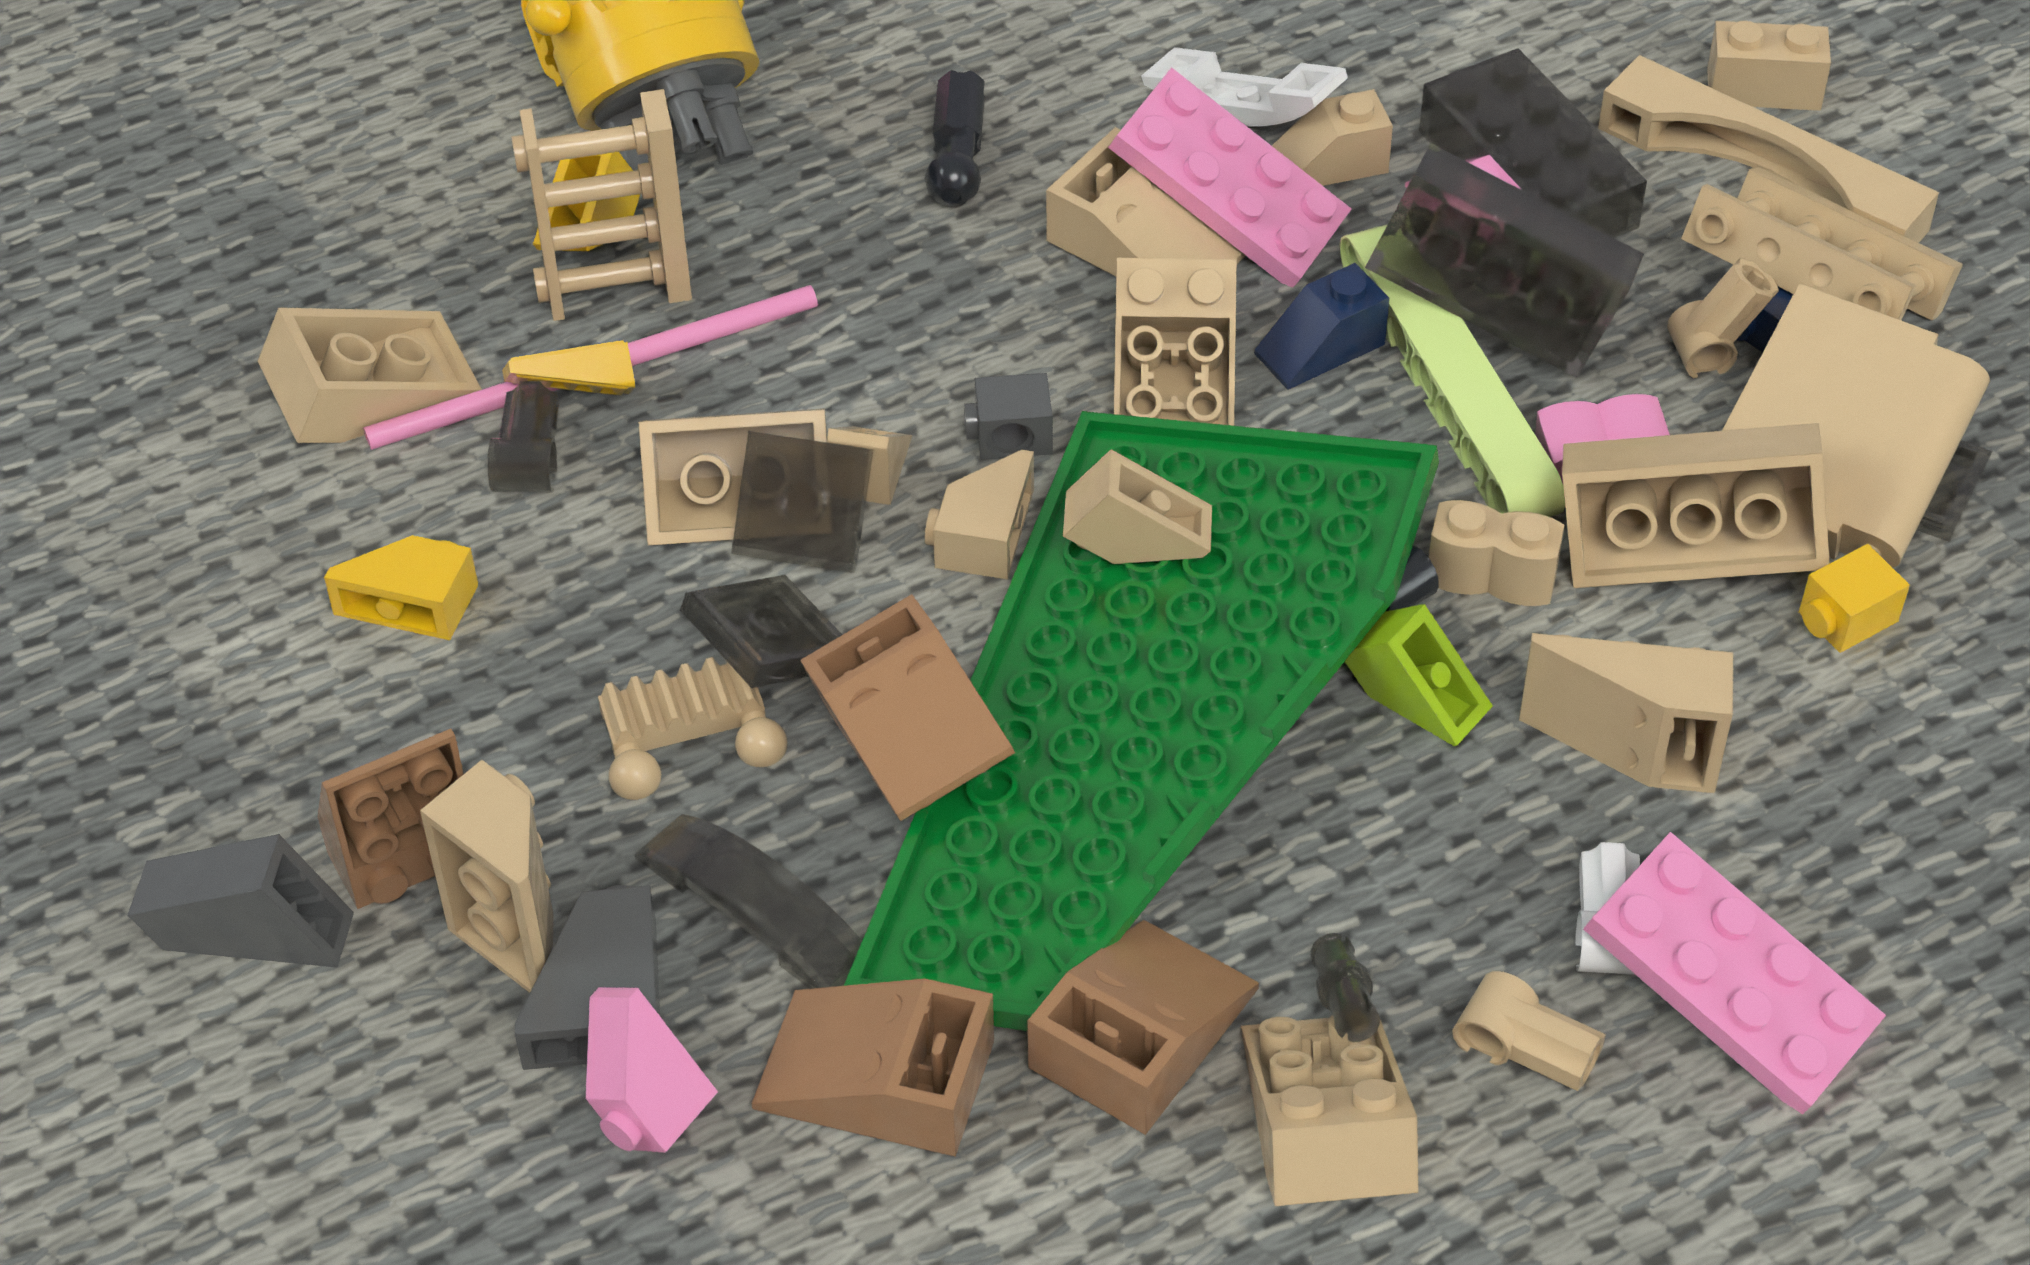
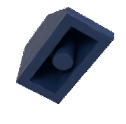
M1353 263L1307 284L1255 348L1254 354L1289 390L1385 345L1390 298L1356 263Z

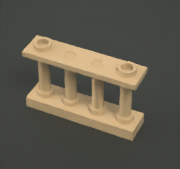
M664 89L640 93L643 117L632 119V125L537 139L532 108L519 110L523 135L511 136L517 173L529 171L544 262V267L533 268L538 303L550 302L553 321L565 319L561 294L653 280L654 286L665 284L669 303L692 300L673 131ZM636 149L637 155H648V163L638 164V170L544 184L541 163ZM637 194H642L643 200L653 198L654 207L643 208L644 214L553 228L550 225L548 208ZM640 238H648L649 243L658 242L659 250L649 251V257L557 271L555 251Z
M1761 167L1749 169L1738 198L1708 184L1703 185L1681 238L1733 265L1739 258L1755 262L1760 269L1773 277L1778 287L1794 294L1799 283L1901 321L1906 309L1927 319H1936L1943 311L1963 265Z

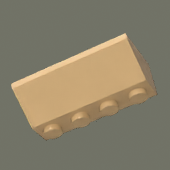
M1819 423L1563 444L1562 477L1573 588L1816 571L1830 564L1823 452Z

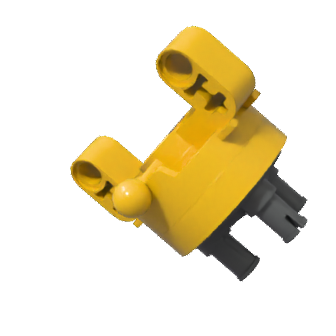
M521 0L523 16L540 64L545 74L549 78L554 79L557 87H565L576 121L581 128L595 131L632 125V119L643 117L640 93L664 89L670 121H674L684 153L696 152L695 144L699 143L701 150L714 144L718 155L717 159L721 165L747 158V155L753 154L752 146L748 142L737 111L741 103L735 89L754 74L760 63L742 14V8L745 4L744 0ZM636 149L619 152L633 171L638 170V164L648 163V155H637Z

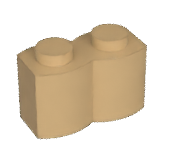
M1451 500L1439 502L1429 550V558L1438 575L1439 589L1470 595L1488 592L1500 600L1524 606L1550 604L1558 569L1564 524L1551 517L1532 512L1517 511L1501 514L1489 506L1471 501Z

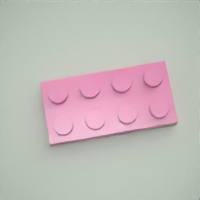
M1172 67L1108 147L1280 283L1290 287H1294L1303 277L1352 209Z
M1671 832L1583 929L1782 1102L1801 1114H1804L1814 1104L1886 1016Z

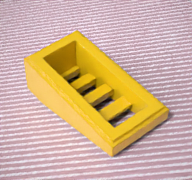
M624 340L513 357L509 359L502 370L504 382L610 395L630 394L635 388L628 342H624Z

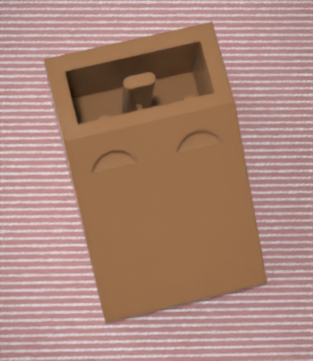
M912 594L800 660L828 712L900 821L929 806L937 799L977 775L986 772L992 766L1015 753L940 632Z
M452 729L443 731L322 782L317 817L327 853L357 909L373 902L381 904L392 902L402 896L408 887L435 876L420 810L464 775L456 737Z
M1142 920L1126 931L1118 942L1104 949L1101 948L1069 970L1028 1019V1068L1146 1135L1259 989V982L1155 925Z
M929 979L795 990L753 1098L752 1109L956 1157L994 1044L993 994Z

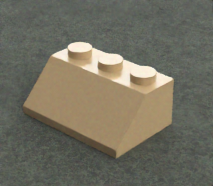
M825 408L655 419L639 422L648 545L833 533Z
M481 760L423 807L420 812L448 930L530 993L553 949L554 916L549 894L551 883L545 873L541 853L543 842L537 832L533 812L535 800L531 791L518 777L513 774L503 776Z

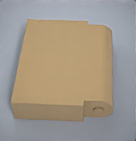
M1799 283L1722 431L1819 423L1823 452L1829 558L1835 560L1839 552L1849 554L1869 544L1894 568L1900 564L1990 383V377L1987 371L1973 359L1937 346L1938 334Z

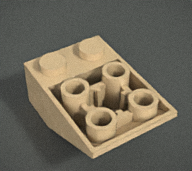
M1116 127L1046 190L1047 241L1114 276L1117 274V258L1237 259L1238 264L1246 256L1108 148L1121 131Z
M1117 258L1114 414L1234 426L1237 259Z
M1532 633L1520 708V721L1648 787L1715 793L1733 715V652L1706 650L1696 647L1682 648L1641 644L1633 641L1620 642L1578 638L1569 635Z
M1348 1010L1337 1012L1329 1018L1299 1021L1289 1017H1273L1264 1020L1261 1024L1241 1026L1265 1173L1275 1206L1418 1193L1417 1115L1378 1013L1365 1014L1359 1011Z

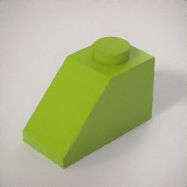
M1425 604L1384 612L1345 660V663L1370 698L1452 746H1457L1493 707Z

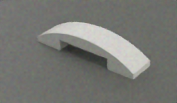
M1175 47L1141 75L1143 84L1154 90L1172 67L1246 126H1270L1295 120L1314 109L1348 78L1345 68L1300 63L1283 79L1222 72L1216 52Z

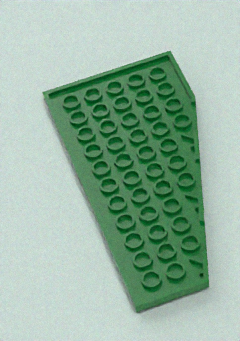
M1082 411L970 680L1015 753L992 766L986 772L977 775L937 799L929 806L915 812L844 986L929 979L992 993L994 1026L1028 1031V1019L1069 970L1101 948L1104 949L1122 938L1396 599L1439 465L1437 445ZM1112 449L1212 505L1211 551L1203 558L1113 564L1063 537L1066 491Z

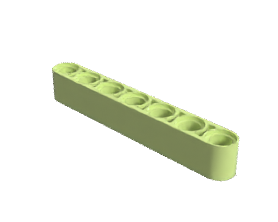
M1394 222L1343 236L1340 241V256L1343 268L1356 263L1390 298L1386 339L1391 347L1397 346L1405 358L1400 360L1415 387L1421 385L1429 398L1424 400L1438 425L1440 427H1447L1454 439L1450 440L1449 443L1464 468L1471 467L1479 481L1474 482L1487 506L1501 514L1517 511L1538 513L1548 517L1561 514L1565 509L1564 487L1556 467L1406 228L1401 223Z

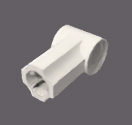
M1601 842L1596 848L1581 853L1579 864L1581 910L1577 916L1575 944L1581 946L1579 965H1576L1577 972L1634 974L1583 930L1592 917L1640 866V856L1629 851L1623 843Z

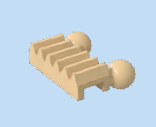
M738 651L731 652L727 663L721 666L713 657L706 658L701 671L697 672L688 663L682 664L677 676L669 678L663 670H658L649 684H644L638 676L631 677L627 688L621 691L612 682L606 683L601 696H598L600 712L603 720H605L615 756L609 769V782L613 791L625 799L638 800L646 798L653 794L660 785V766L651 754L645 752L647 750L738 727L741 728L736 736V751L740 759L750 766H771L779 762L787 750L785 731L777 722L766 718L764 703L749 661L744 659Z

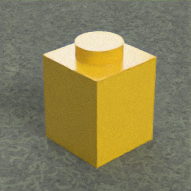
M1866 544L1809 574L1798 613L1802 615L1803 622L1811 634L1817 638H1825L1841 653L1899 622L1910 584L1869 544Z

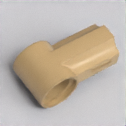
M1739 258L1704 300L1689 302L1679 307L1669 318L1667 329L1689 376L1697 378V373L1717 370L1719 374L1726 373L1737 360L1738 352L1734 342L1778 293L1779 289L1773 277L1760 269L1755 262Z
M1492 971L1485 975L1452 1030L1453 1038L1457 1045L1466 1052L1471 1047L1492 1057L1490 1063L1494 1065H1501L1510 1059L1576 1091L1585 1084L1593 1070L1606 1034L1539 1004V998L1525 981L1515 975L1501 971Z

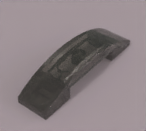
M681 814L635 853V859L682 894L688 888L692 889L778 954L779 966L809 989L844 986L862 939L815 892L757 847L711 822Z

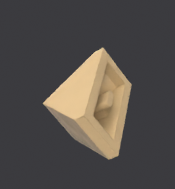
M854 426L828 428L827 449L831 496L891 505L912 435Z

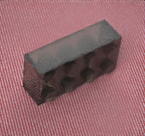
M1519 48L1423 85L1419 132L1450 165L1490 155L1521 188L1515 236L1543 267L1640 227L1647 180Z
M1430 143L1365 268L1577 378L1629 292L1644 253Z

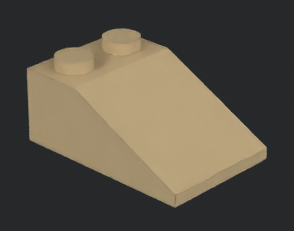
M278 308L258 359L264 376L297 443H343L363 436V427L482 390L440 311Z

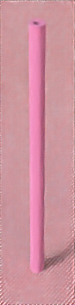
M808 285L629 342L628 348L632 366L818 306L816 294L812 286ZM504 382L363 427V431L370 449L373 450L560 389Z

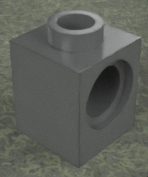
M1047 373L974 378L975 403H964L965 430L967 440L978 439L981 460L1005 458L1020 450L1034 451V456L1053 454V415Z

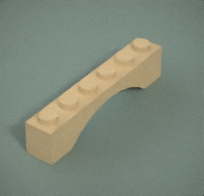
M1641 55L1603 93L1598 129L1644 151H1680L1707 154L1737 161L1753 168L1761 167L1918 243L1930 230L1939 192Z

